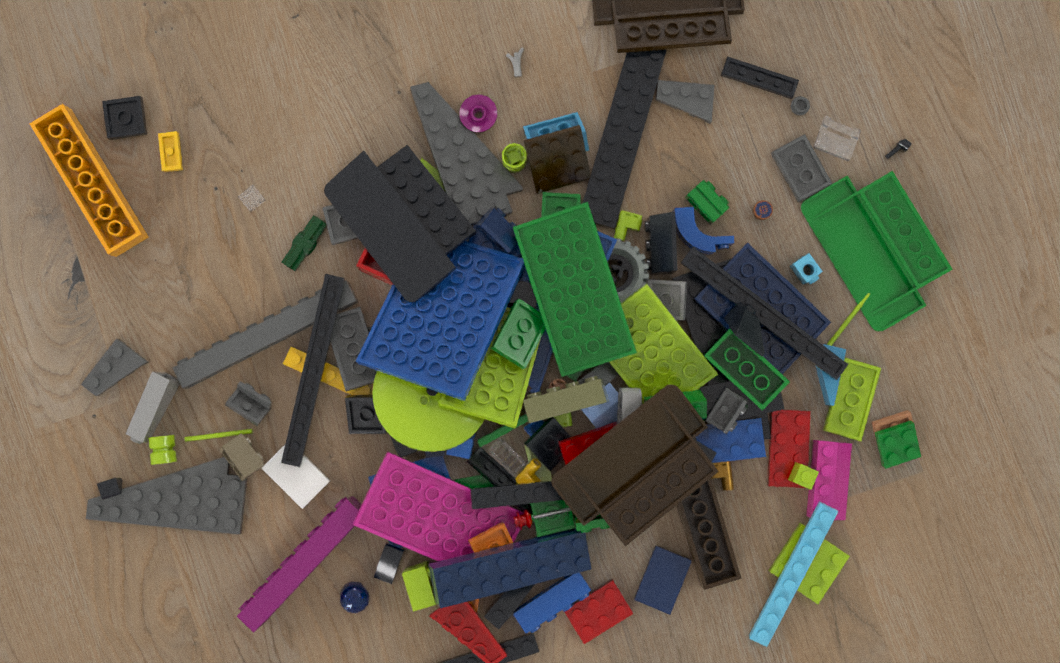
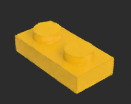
M177 131L158 133L162 171L183 170L179 133Z

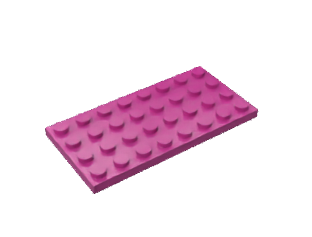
M387 451L353 521V525L431 559L442 561L474 553L468 540L501 522L505 524L514 543L520 529L515 527L513 516H516V512L520 515L524 514V512L511 506L472 509L471 488Z

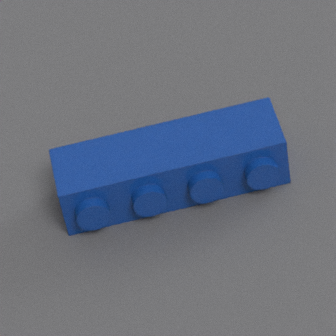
M581 572L564 576L517 607L513 615L525 633L529 631L533 633L541 627L540 624L543 622H550L557 617L556 614L561 610L564 612L569 610L573 606L572 603L576 600L582 601L590 595L588 592L591 591V588Z

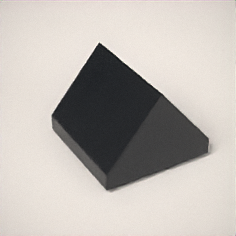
M113 478L97 483L103 500L122 494V478Z

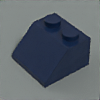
M490 208L475 225L502 251L509 253L517 243L513 227L517 225L512 221L509 223L501 209Z

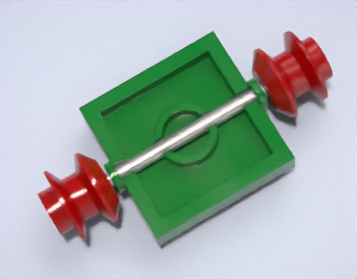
M564 500L530 503L532 514L525 509L524 514L520 515L516 512V516H513L514 525L516 528L519 527L520 531H522L523 526H527L530 529L532 522H534L537 537L575 528L572 510Z

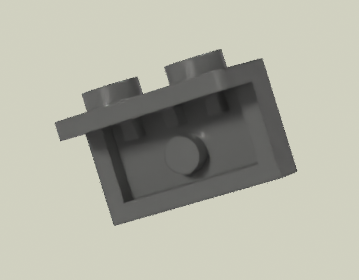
M239 382L237 389L226 401L225 406L258 426L271 410L272 402L265 394L260 395L250 384Z
M726 387L705 420L722 430L725 434L729 431L732 432L738 423L736 419L739 414L743 415L747 410L748 405L746 403L748 401Z

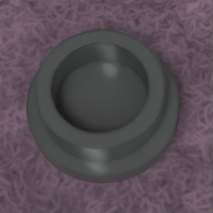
M798 96L792 100L790 107L795 115L802 116L809 111L810 103L807 98Z

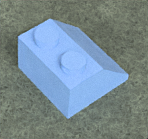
M610 382L605 385L609 402L581 409L595 428L617 421L618 392Z

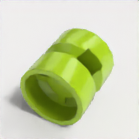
M516 143L507 145L502 151L503 166L512 173L522 171L527 162V154L524 147Z
M175 435L148 438L149 448L153 450L150 454L151 465L177 462L176 451L173 450Z

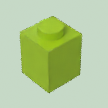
M795 462L788 480L811 490L819 472Z

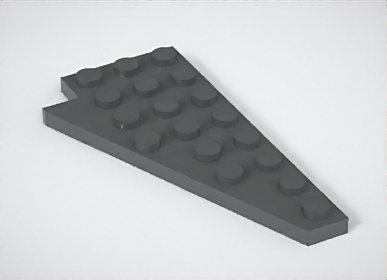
M429 82L411 86L410 91L446 194L471 225L476 224L490 208H499L505 215L511 214L512 209L507 195L523 190L519 182L476 134L462 124L458 114Z
M222 457L122 489V494L104 500L101 496L89 499L86 519L240 535L242 532L247 479L241 481L238 475L229 474L230 464Z

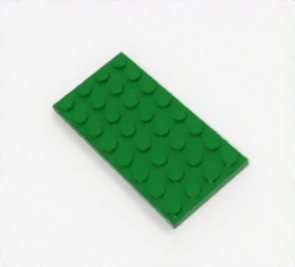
M588 202L514 226L513 230L561 377L637 353Z

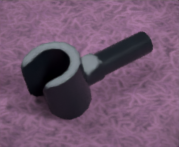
M907 139L900 140L896 147L885 155L886 159L892 157L900 149L906 152L912 143Z

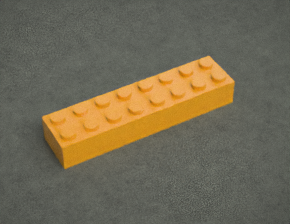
M61 104L29 123L108 255L117 257L149 238L72 109Z

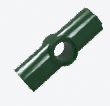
M313 215L304 230L295 236L292 241V247L281 263L296 272L306 256H309L316 248L317 240L326 229L327 224Z

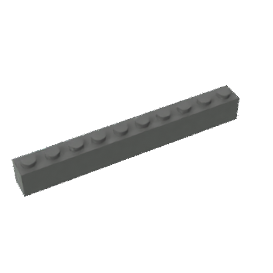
M347 280L344 282L338 312L359 302ZM322 289L316 291L315 296L311 298L304 297L297 301L298 304L293 307L289 305L280 310L281 313L276 316L274 314L263 318L264 322L258 325L253 323L247 326V330L242 333L238 331L229 335L230 339L224 342L220 340L211 345L212 348L208 350L202 349L194 353L195 357L191 359L184 358L178 361V365L173 367V370L182 388L188 389L313 326Z

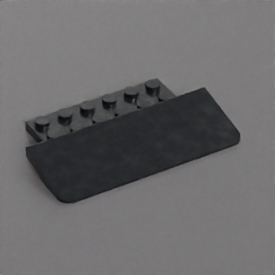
M408 145L378 167L365 151L361 152L332 178L324 188L325 196L408 302L418 301L456 270V267L447 255L477 233Z

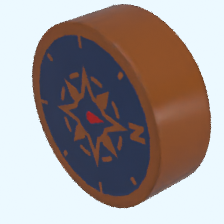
M765 200L757 202L753 207V214L759 220H766L773 213L771 203Z

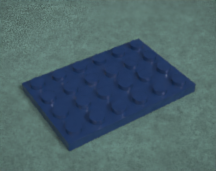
M746 243L722 268L814 339L831 323L749 243ZM707 284L694 299L728 331L730 327L724 317L736 305ZM760 324L765 352L763 357L783 375L801 354Z

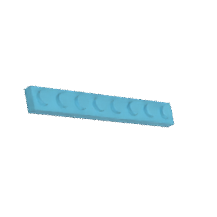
M820 501L818 502L749 634V639L763 646H768L838 514L837 509Z

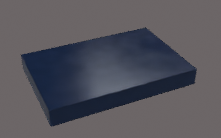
M655 545L634 600L670 615L692 560Z

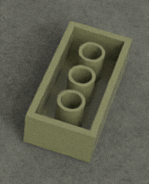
M598 376L584 379L585 383L580 385L579 381L565 384L566 388L560 390L559 386L547 389V394L542 395L541 392L527 395L528 399L523 400L529 423L609 402L603 379H598Z

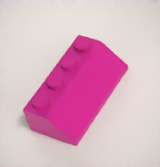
M813 440L811 468L819 473L812 489L808 491L806 516L811 518L820 501L838 510L834 520H846L852 443Z

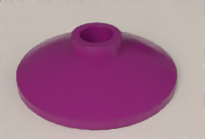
M472 95L465 99L460 107V120L472 132H485L497 120L496 105L485 95ZM477 112L482 113V117L476 118L475 114Z

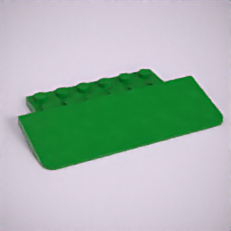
M893 171L859 191L856 190L847 175L806 199L801 205V212L856 303L859 304L870 293V296L860 309L875 331H884L927 306L918 289L953 270Z

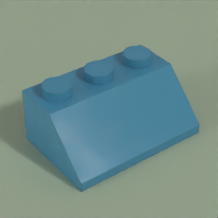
M578 112L523 126L526 139L580 125L585 150L589 151L586 130Z

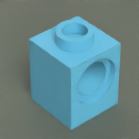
M810 253L790 265V268L802 284L809 282L811 285L819 279L818 275L823 272ZM804 266H808L811 269L810 275L804 273Z

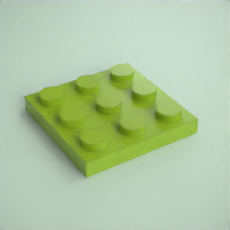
M799 523L768 570L778 578L806 527L802 523ZM824 539L797 591L816 604H819L850 556Z

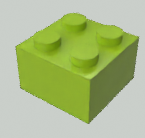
M428 561L408 566L402 572L413 612L436 605Z

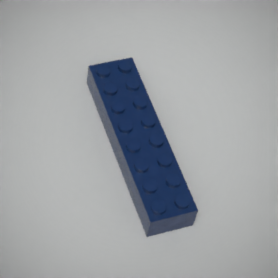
M576 527L428 564L435 602L439 608L592 569L586 534L577 531Z

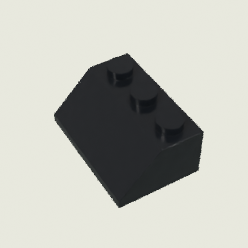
M675 212L651 215L648 217V221L644 223L645 233L648 232V240H645L646 252L649 251V259H646L649 267L648 270H650V275L674 274L678 270Z

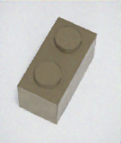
M242 433L224 444L219 451L241 481H244L263 467L264 459L259 452L253 450L251 447L252 442L247 436L244 437Z

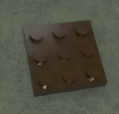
M580 125L523 140L537 194L590 179L591 174Z

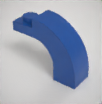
M694 207L673 209L672 212H675L676 233L689 248L694 247L701 253L713 254L716 252V246L719 250L729 249V246L734 244V236L712 237L703 234L696 226Z

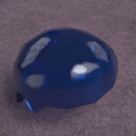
M351 581L345 584L340 591V604L349 613H359L365 610L369 604V592L362 583Z

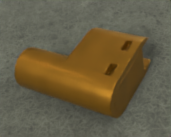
M731 462L713 463L719 472L711 477V479L721 478L723 491L734 490Z

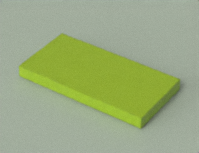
M844 358V361L849 365L840 376L834 406H829L823 431L861 442L881 368Z

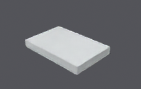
M284 445L262 469L303 509L331 480L305 455L303 456L301 467L281 463Z

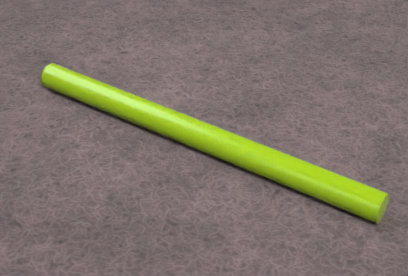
M870 293L857 304L827 345L832 346L870 296Z
M245 429L185 437V442L236 436L241 433L242 435L252 434L253 430Z

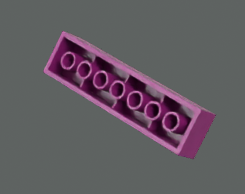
M354 496L342 498L335 505L337 510L335 512L331 511L321 520L323 525H318L307 535L310 539L308 541L305 539L293 550L295 555L291 554L280 564L282 568H278L266 579L268 583L265 582L253 593L255 597H251L239 608L241 612L237 617L253 633L271 617L355 527L353 521L362 504Z

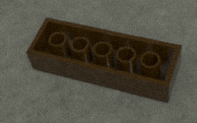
M710 478L676 505L699 583L704 590L742 579L713 482Z

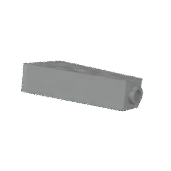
M152 371L126 432L131 437L130 440L138 444L149 442L148 438L153 436L180 385L177 378L166 372Z

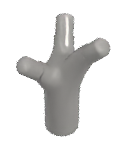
M521 48L518 53L514 52V57L509 53L506 54L513 64L514 77L522 76L521 56L524 48Z

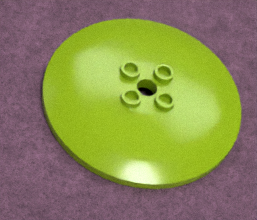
M380 371L376 373L373 384V404L376 415L388 434L409 448L425 452L449 450L470 439L485 420L439 405L442 395L440 392L430 396L426 391V387Z

